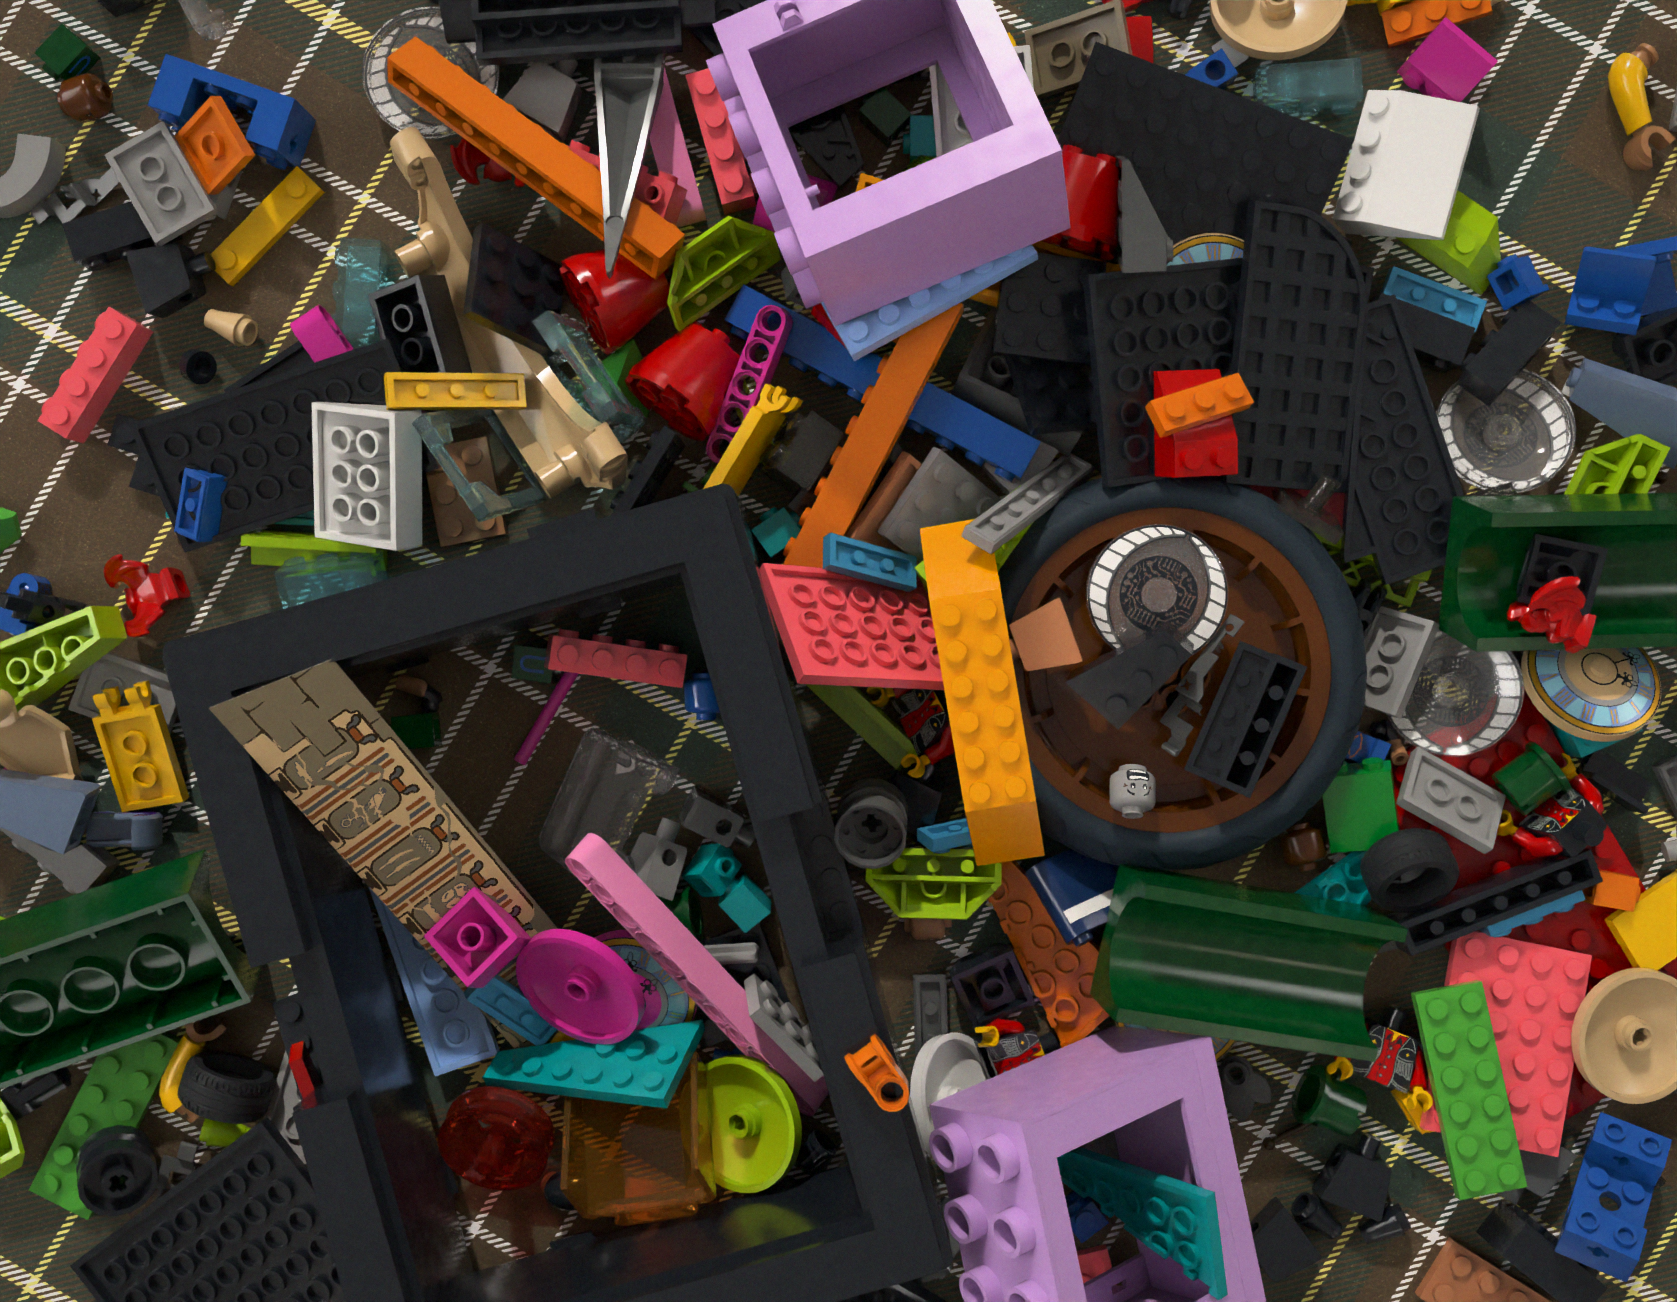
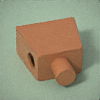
M1061 597L1054 599L1009 625L1013 638L1009 639L1012 659L1021 658L1025 671L1075 664L1083 661Z

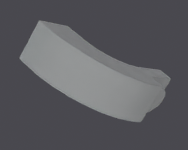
M26 134L17 135L13 163L9 170L0 177V218H10L32 210L39 202L47 199L61 177L66 155L65 146L50 137Z

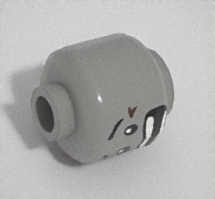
M1126 764L1120 766L1118 771L1114 772L1109 780V803L1111 807L1122 812V817L1129 819L1143 817V812L1153 809L1156 802L1155 777L1142 765Z

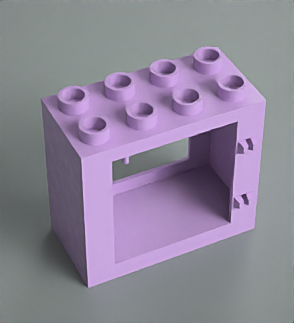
M766 0L712 24L723 53L707 59L706 62L720 97L728 111V118L739 146L752 172L751 177L767 216L769 215L780 251L790 274L793 276L805 308L808 309L824 302L834 327L1071 228L1062 149L992 0ZM938 63L973 142L820 207L815 196L820 191L817 184L811 186L788 127Z
M1112 1026L929 1104L934 1125V1131L931 1132L929 1137V1146L933 1159L944 1172L950 1200L945 1205L944 1217L950 1233L959 1243L965 1271L960 1276L959 1288L964 1302H1266L1211 1037ZM1114 1131L1121 1161L1215 1192L1228 1295L1217 1300L1208 1293L1209 1286L1198 1278L1192 1281L1183 1274V1267L1170 1257L1163 1259L1138 1239L1139 1254L1083 1283L1057 1157ZM1122 1281L1123 1286L1116 1285Z

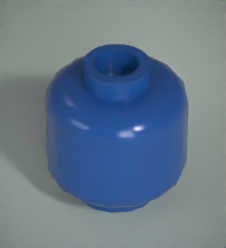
M692 673V678L684 683V707L687 712L696 713V720H715L716 713H720L709 673Z

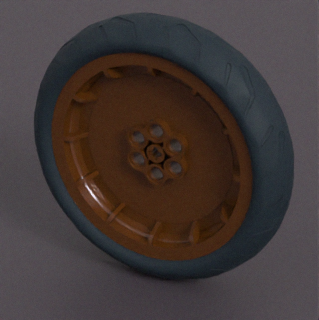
M1217 475L1179 478L1166 477L1156 481L1109 488L1103 487L1102 478L1073 488L1061 497L1055 506L1036 519L999 569L998 576L1009 639L1013 638L1010 624L1054 599L1061 597L1083 661L1079 663L1033 671H1025L1021 658L1013 660L1040 828L1050 838L1086 857L1117 866L1124 864L1162 871L1205 868L1257 849L1293 826L1315 805L1337 776L1358 732L1365 703L1367 664L1363 625L1355 599L1342 572L1320 540L1296 516L1271 498L1243 484L1224 483L1220 476ZM1144 526H1172L1190 532L1201 539L1217 556L1227 582L1226 610L1216 633L1230 614L1245 621L1234 637L1228 634L1225 635L1221 641L1224 649L1219 647L1221 653H1218L1216 650L1213 652L1219 658L1204 677V696L1199 701L1203 707L1200 711L1202 716L1200 717L1195 712H1192L1186 704L1177 715V717L1194 727L1186 738L1185 747L1177 757L1172 756L1161 748L1162 744L1168 742L1172 736V729L1159 722L1168 710L1166 697L1172 692H1177L1175 690L1212 638L1201 649L1193 653L1119 729L1066 683L1070 671L1098 659L1099 656L1115 650L1103 639L1092 620L1088 605L1089 579L1099 556L1114 540L1131 530ZM1187 534L1186 538H1166L1141 547L1131 554L1118 570L1110 591L1109 608L1113 627L1124 645L1141 635L1144 631L1128 620L1120 604L1122 580L1127 571L1142 559L1152 556H1166L1178 560L1190 570L1197 584V604L1189 620L1177 629L1182 634H1187L1199 619L1207 598V576L1200 555L1188 540L1189 534ZM1157 558L1153 562L1147 561V566L1150 567L1151 572L1160 576L1157 571L1152 569V565L1156 562ZM1161 558L1158 563L1159 569L1168 574L1166 578L1171 577L1169 572L1161 569L1160 563L1163 559ZM1166 559L1165 563L1162 565L1163 567H1166L1168 559ZM1171 560L1169 565L1167 566L1168 570L1170 569V565L1173 560ZM1175 562L1173 568H1171L1172 572L1174 571L1177 562ZM1136 565V571H1135V573H1131V572L1128 573V575H1127L1128 578L1131 579V578H1133L1134 575H1136V573H1137V571H1138V566H1137V565ZM1182 572V579L1179 580L1178 586L1185 591V595L1179 605L1183 604L1186 595H1188L1185 587L1181 586L1183 579L1188 576L1187 572ZM1152 578L1142 588L1141 598L1143 604L1153 612H1165L1176 601V588L1166 578ZM1126 579L1123 582L1124 585H1131V588L1129 589L1127 596H1129V599L1130 597L1133 598V602L1135 605V610L1130 616V618L1132 619L1134 613L1138 609V606L1136 605L1133 594L1132 596L1129 595L1134 585L1131 584L1128 579ZM1122 586L1121 592H1125L1126 587ZM1191 594L1188 595L1189 597L1187 598L1183 607H1186L1189 598L1192 596ZM1192 596V600L1189 606H1187V609H1190L1193 600L1196 598L1195 596ZM1131 607L1129 608V612L1127 614L1128 616L1130 612L1133 610ZM1142 608L1139 609L1137 616L1134 618L1135 621L1138 620L1140 612L1143 611ZM1146 610L1143 612V615L1139 620V623L1142 622L1144 615L1147 613ZM1150 612L1148 613L1145 622H1143V625H1146L1149 616H1151ZM1166 612L1165 616L1168 617L1169 615H1172L1173 617L1174 613L1170 612V614H1168ZM1152 615V619L1150 620L1149 624H1147V627L1151 626L1150 624L1152 620L1155 618V615ZM1179 615V616H1176V617H1173V618H1170V619H1166V620H1162V619H1160L1159 617H1157V618H1156V621H1155V623H1154V625H1153L1151 628H1152V629L1155 628V625H1156V623H1157L1158 620H1160V621H1162V622H1166V621H1169V620H1172V619H1175V618H1178V617H1182V618H1184V619H1187V618L1184 617V616H1182V615ZM1232 624L1227 625L1226 631H1232L1234 626ZM1240 641L1307 666L1250 798L1184 770ZM1186 680L1185 685L1181 687H1185L1188 691L1189 686L1192 685V683H1189L1188 680ZM1126 764L1145 766L1147 771L1156 779L1155 806L1153 809L1143 812V817L1137 819L1122 817V812L1113 809L1109 803L1110 777L1114 772L1118 771L1120 766Z

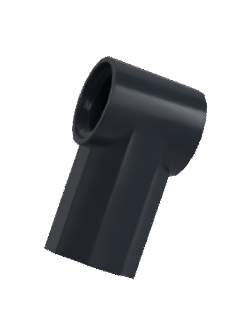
M63 1067L11 1085L0 1091V1098L17 1121L41 1107L42 1102L72 1085L71 1073L67 1067Z

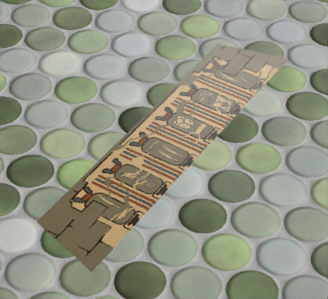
M332 659L210 707V711L463 992L468 987L425 939L424 935L473 887H477L511 914L531 938L539 932L558 929L335 661L330 662ZM518 953L497 975L520 989L516 976ZM478 1008L514 1049L536 1046ZM558 1030L547 1040L545 1044L550 1043V1041L553 1039Z

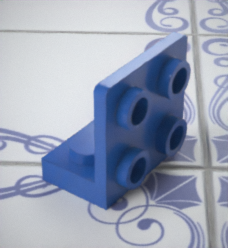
M1677 236L1614 249L1616 251L1657 257L1643 303L1641 317L1677 307V292L1670 262L1673 260V254L1677 253Z
M1588 246L1584 247L1564 324L1636 335L1643 303L1657 257Z

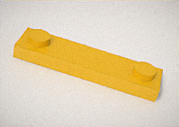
M296 166L211 253L216 265L215 271L229 285L234 286L325 192L302 169Z
M386 372L384 374L386 410H524L527 407L524 373Z

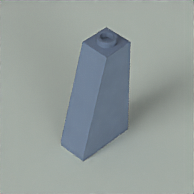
M1586 358L1583 359L1579 368L1573 367L1566 381V386L1569 387V400L1625 438L1635 434H1642L1670 447L1663 464L1674 469L1677 465V388Z
M0 769V827L60 854H65L80 844L102 786L93 782Z

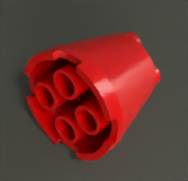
M1063 145L1062 157L1071 228L1041 241L1087 256L1099 253L1101 254L1100 259L1112 260L1118 245V180H1120L1121 171L1115 166L1117 159L1106 154H1097L1096 157L1083 154V150L1079 147Z
M605 249L572 255L561 261L563 267L559 268L571 303L574 309H578L586 325L591 326L587 328V332L593 341L607 355L622 348L668 306L667 300L671 283L667 282L664 275L669 272L668 268L655 280L618 253L613 275L609 279L605 269Z
M694 321L637 362L630 369L625 383L630 392L647 410L652 408L659 416L669 421L668 426L693 440L703 441L706 436L711 434L717 424L723 400L739 362L740 355L728 345L730 338L724 332L716 328L711 332L699 322Z

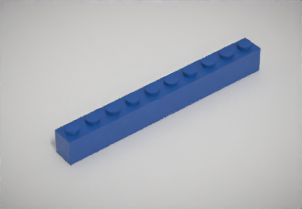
M743 284L725 318V322L731 328L730 333L746 342L756 315L761 308L767 305H774L786 309L793 320L791 332L782 352L783 356L789 358L788 364L803 373L808 368L819 374L817 380L831 388H835L836 384L848 390L846 393L848 397L861 403L867 387L870 384L875 386L880 376L877 373V368L882 357L870 352L860 359L853 361L848 350L825 327ZM775 312L768 318L767 323L771 331L777 330L781 325L782 320L779 313ZM762 344L758 347L763 352L769 354L766 345ZM927 382L905 424V427L919 435H923L924 431L936 437L934 442L947 450L952 451L956 447L966 453L964 458L977 466L982 467L985 462L996 468L994 471L995 475L1012 483L1014 478L1021 481L1041 441Z

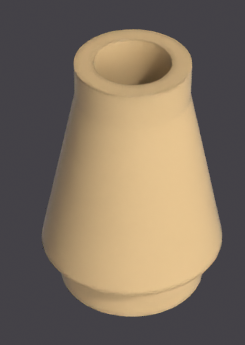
M210 309L204 317L206 328L212 329L238 347L243 345L250 346L257 337L258 324L249 315Z

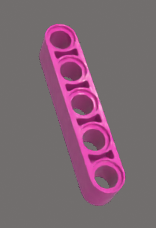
M319 304L290 323L293 333L314 362L354 349L330 314Z
M767 305L761 308L756 315L723 400L717 424L707 441V455L715 463H719L722 458L718 449L720 442L726 439L730 443L741 426L737 427L732 423V411L735 408L741 409L745 419L751 407L758 404L764 385L771 383L793 325L792 316L784 308ZM777 312L781 316V325L777 330L771 331L767 323L768 318L771 314ZM764 344L768 348L769 355L766 361L759 363L755 357V352L760 345ZM749 376L753 377L756 381V389L751 395L746 394L743 390V382Z

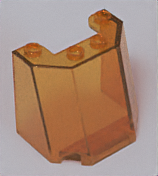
M694 1052L667 1109L565 1096L560 1188L582 1218L594 1220L599 1217L611 1216L615 1217V1224L630 1226L691 1217L698 1212V1204L701 1202H711L716 1198L706 1067L697 1052Z

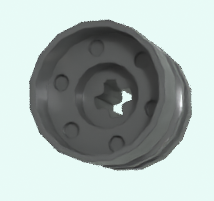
M872 778L854 782L844 790L838 803L834 841L839 853L849 863L860 868L877 869L890 865L900 857L906 846L908 805L904 794L895 785L883 779Z

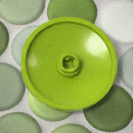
M742 1054L727 1055L715 1059L700 1068L691 1079L683 1099L682 1125L688 1148L702 1171L718 1185L738 1193L759 1192L782 1180L796 1162L802 1139L799 1109L793 1093L784 1079L765 1062Z

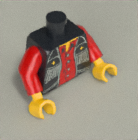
M868 687L866 690L868 694H874L878 691L882 693L880 699L870 702L876 707L885 706L890 697H895L891 704L917 755L921 756L917 757L914 754H908L901 760V765L904 768L917 763L916 767L908 772L912 778L921 777L925 772V765L930 764L932 766L955 752L944 690Z
M1564 753L1561 755L1568 764L1560 769L1569 780L1572 787L1571 791L1566 794L1559 792L1538 806L1517 825L1519 828L1514 826L1511 814L1507 810H1502L1501 819L1506 822L1499 824L1497 835L1506 836L1510 834L1512 841L1537 857L1562 855L1569 858L1575 857L1587 845L1592 847L1599 845L1604 837L1603 831L1607 827V823L1601 817L1604 812V806L1600 792L1582 773L1577 774L1575 772L1576 767L1569 755Z
M1389 1006L1383 1023L1370 1018L1364 1019L1369 1037L1378 1048L1375 1062L1334 1056L1336 1061L1327 1066L1326 1071L1330 1075L1336 1072L1337 1068L1341 1070L1340 1081L1351 1077L1354 1072L1406 1094L1410 1090L1413 1094L1406 1102L1410 1110L1416 1107V1099L1422 1102L1424 1113L1433 1104V1099L1427 1092L1426 1068L1422 1049L1418 1045L1416 1038L1403 1032L1409 1014L1395 1007Z
M997 1018L986 1026L975 1028V1033H982V1037L973 1041L988 1079L1059 1049L1058 1042L1051 1032L1038 1037L1034 1029L1024 1027L1019 1021Z

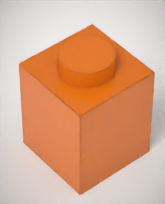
M1599 870L1603 882L1582 889L1586 899L1584 902L1634 912L1635 904L1638 902L1641 893L1639 886L1640 878L1605 870Z

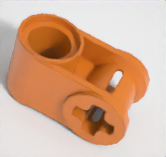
M874 1034L870 1037L871 1042L853 1055L850 1053L846 1054L844 1059L855 1077L866 1087L877 1104L883 1110L897 1112L903 1109L908 1102L909 1083L885 1044ZM889 1082H895L902 1087L903 1091L896 1098H888L882 1093V1087Z

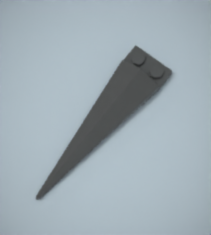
M666 53L595 58L594 79L601 167L605 269L609 279L614 272L664 86L663 76Z

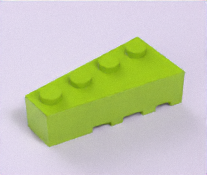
M89 606L0 642V689L7 691L13 697L17 712L26 705H39L128 638L119 607Z

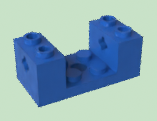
M165 54L148 102V106L159 114L158 119L171 125V130L178 133L210 96H221L229 110L236 111L237 107L248 110L247 114L252 116L245 138L255 148V154L266 158L267 164L281 170H286L287 166L292 168L298 166L300 168L316 120L296 99Z
M1600 1112L1586 1145L1554 1252L1627 1282L1640 1259L1647 1234V1229L1643 1228L1654 1187L1665 1168L1672 1139ZM1602 1197L1613 1199L1618 1205V1210L1609 1211L1600 1204L1599 1199Z

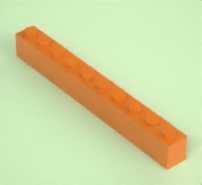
M413 37L387 57L388 83L604 241L601 172L593 164L579 157L566 144L560 143L545 132L540 125L530 121L518 112L513 105L507 104L492 93L487 86L477 82L465 73L460 66L454 65L439 54L434 47L427 45L418 37ZM633 197L619 253L656 280L675 261L676 252L683 247L685 234L675 224L668 222L654 212L649 205Z
M962 303L951 307L892 340L896 345L891 355L885 354L877 368V373L880 376L875 386L870 384L867 387L861 400L864 407L859 417L854 415L846 428L845 434L849 435L843 447L838 446L831 457L829 464L833 465V468L828 478L822 476L814 491V495L818 497L813 507H806L798 522V525L802 526L797 538L791 537L783 551V555L786 556L783 565L823 568V537L829 533L841 536L847 534L859 516L964 312Z

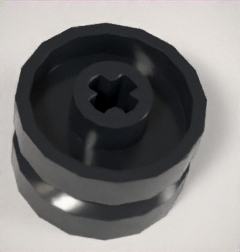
M124 1125L103 1128L89 1136L79 1149L75 1161L79 1198L87 1209L99 1215L118 1216L130 1213L144 1205L154 1193L158 1182L154 1147L152 1141L143 1131L133 1126Z

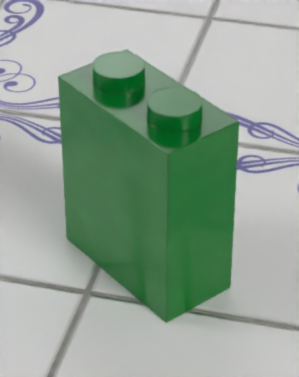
M1372 757L1362 760L1361 763L1348 764L1344 761L1337 776L1322 795L1331 853L1367 851L1379 839L1393 832L1400 831L1391 760L1383 761L1382 758Z

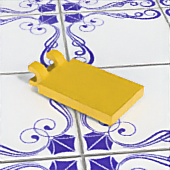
M765 384L758 404L752 406L703 489L719 484H728L739 496L785 420L786 416L784 414L797 411L803 400L798 397L791 399L785 395L787 390L782 386L775 388L770 384Z
M149 680L133 684L134 687L123 690L129 703L128 705L120 706L121 695L118 686L105 688L102 690L103 693L93 695L94 703L99 709L100 715L92 718L121 811L127 812L181 803L187 800L189 794L161 704L151 705L150 703L152 690Z
M1677 869L1641 893L1638 902L1635 904L1634 912L1618 909L1604 919L1633 968H1649L1658 971L1677 957Z

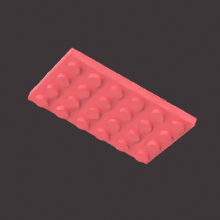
M763 563L761 565L760 573L768 603L798 684L944 690L929 596L918 576L917 588L906 592L827 571L823 568Z
M1475 931L1452 940L1444 986L1474 980L1482 981L1519 1149L1558 1157L1574 1067L1571 1046L1572 1026L1577 1010L1586 995L1592 955L1506 937H1490L1485 933ZM1428 1075L1427 1092L1431 1095L1433 1104L1425 1113L1422 1110L1420 1127L1424 1130L1441 1133Z

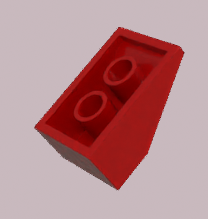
M1220 370L1154 371V399L1222 378ZM1232 415L1161 438L1154 426L1155 477L1179 478L1238 474V438Z

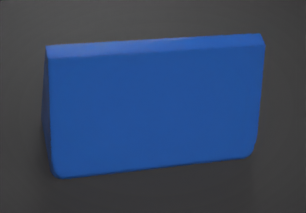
M185 467L174 532L176 531L178 534L196 542L212 541L213 536L219 533L223 510L221 495L227 486V481L223 482L224 478H226L225 476ZM199 481L202 482L200 489L195 492H188V489L195 488ZM189 512L194 513L195 521L191 518Z

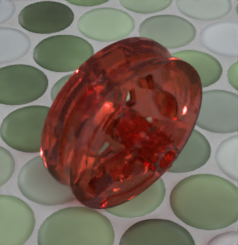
M492 1086L478 1087L460 1094L451 1103L446 1119L443 1121L438 1133V1147L441 1156L457 1175L477 1186L501 1191L521 1189L537 1181L545 1171L548 1157L555 1143L553 1123L541 1106L519 1092ZM478 1120H480L484 1124H489V1126L482 1127ZM513 1138L519 1139L522 1143H513Z

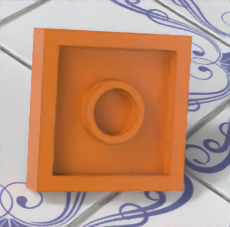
M210 96L174 136L208 195L219 194L255 156L253 146L247 142L246 134L242 133L221 96Z

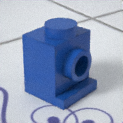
M1516 254L1510 255L1497 263L1498 269L1487 275L1504 311L1512 307L1522 306L1528 299L1531 301L1550 290L1547 284L1543 285L1529 255L1520 258Z
M1074 1190L1065 1196L1072 1231L1081 1243L1108 1224L1105 1214L1101 1212V1207L1090 1196L1083 1198Z

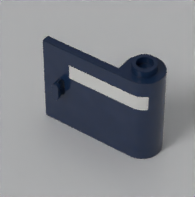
M1069 849L1043 860L1025 873L1067 945L1074 943L1076 948L1083 946L1094 938L1092 932L1107 922L1119 866L1091 859Z

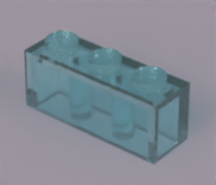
M1361 58L1260 65L1252 76L1254 102L1259 99L1267 107L1286 114L1299 113L1300 117H1310L1319 114L1320 111L1332 110L1333 114L1349 113L1364 98Z
M340 237V248L337 247L335 250L338 281H334L332 288L333 299L336 301V312L331 317L351 345H368L381 340L368 294L387 287L390 248L381 240Z
M382 551L378 553L350 552V555L339 557L337 553H326L319 555L314 560L305 561L304 557H293L285 560L284 564L274 573L283 609L388 579Z

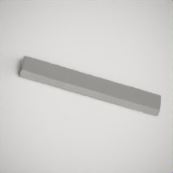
M1072 453L1069 456L1062 455L966 525L961 537L992 554L1055 506L1059 499L1067 492L1089 480L1094 473L1095 467Z

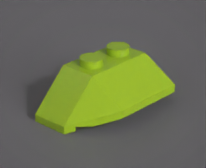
M1458 190L1444 240L1395 237L1479 295H1482L1490 284L1487 275L1498 269L1497 263L1501 261L1498 217Z
M728 215L678 250L675 256L667 300L675 328L681 331L742 288L743 284L746 285L781 260L774 232Z
M1635 434L1586 450L1564 495L1648 493L1670 447L1642 434Z
M904 848L900 857L890 865L877 869L866 868L865 881L899 918L968 920L1001 886L1002 862L977 866L974 850L950 849L947 853L939 854L933 853L926 848Z

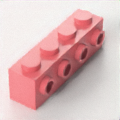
M709 68L686 74L687 84L724 215L755 207L754 194L758 192L751 173L748 174L745 164L747 160L734 134L728 118V111L720 97Z
M571 140L568 147L586 162L593 164L601 172L600 153L599 156L589 153L591 147ZM642 165L634 197L649 205L662 218L676 225L688 190L677 184L679 178L659 171L658 176L648 174L649 168Z
M108 307L106 312L101 313L96 319L95 329L89 339L84 341L78 348L77 358L71 368L61 375L59 387L54 395L43 404L42 414L37 421L66 439L85 443L152 336L153 331L128 315Z
M559 629L558 635L549 634L544 668L683 688L688 655L678 653V646L659 644L658 650L645 648V641L626 639L625 645L612 643L613 637L593 634L592 640L580 639L579 632Z

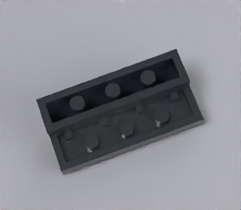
M1240 641L1184 770L1250 798L1307 666Z

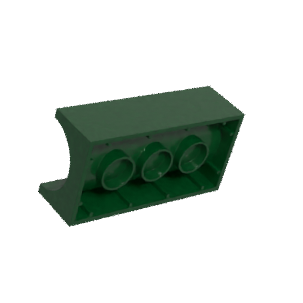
M1677 493L1453 496L1439 615V630L1476 652L1565 649L1563 642L1557 644L1549 643L1545 632L1530 633L1524 630L1518 621L1512 622L1507 620L1509 606L1516 601L1517 583L1526 550L1534 533L1608 548L1590 614L1597 617L1591 638L1585 649L1677 647Z
M205 849L0 920V1089L252 1002L262 965L250 968L246 950L240 951L231 942L220 923L210 890L209 868L211 859Z
M1120 864L1090 995L1115 1022L1375 1062L1378 1048L1369 1037L1363 1014L1365 980L1370 964L1379 949L1390 941L1405 943L1408 929L1367 905Z

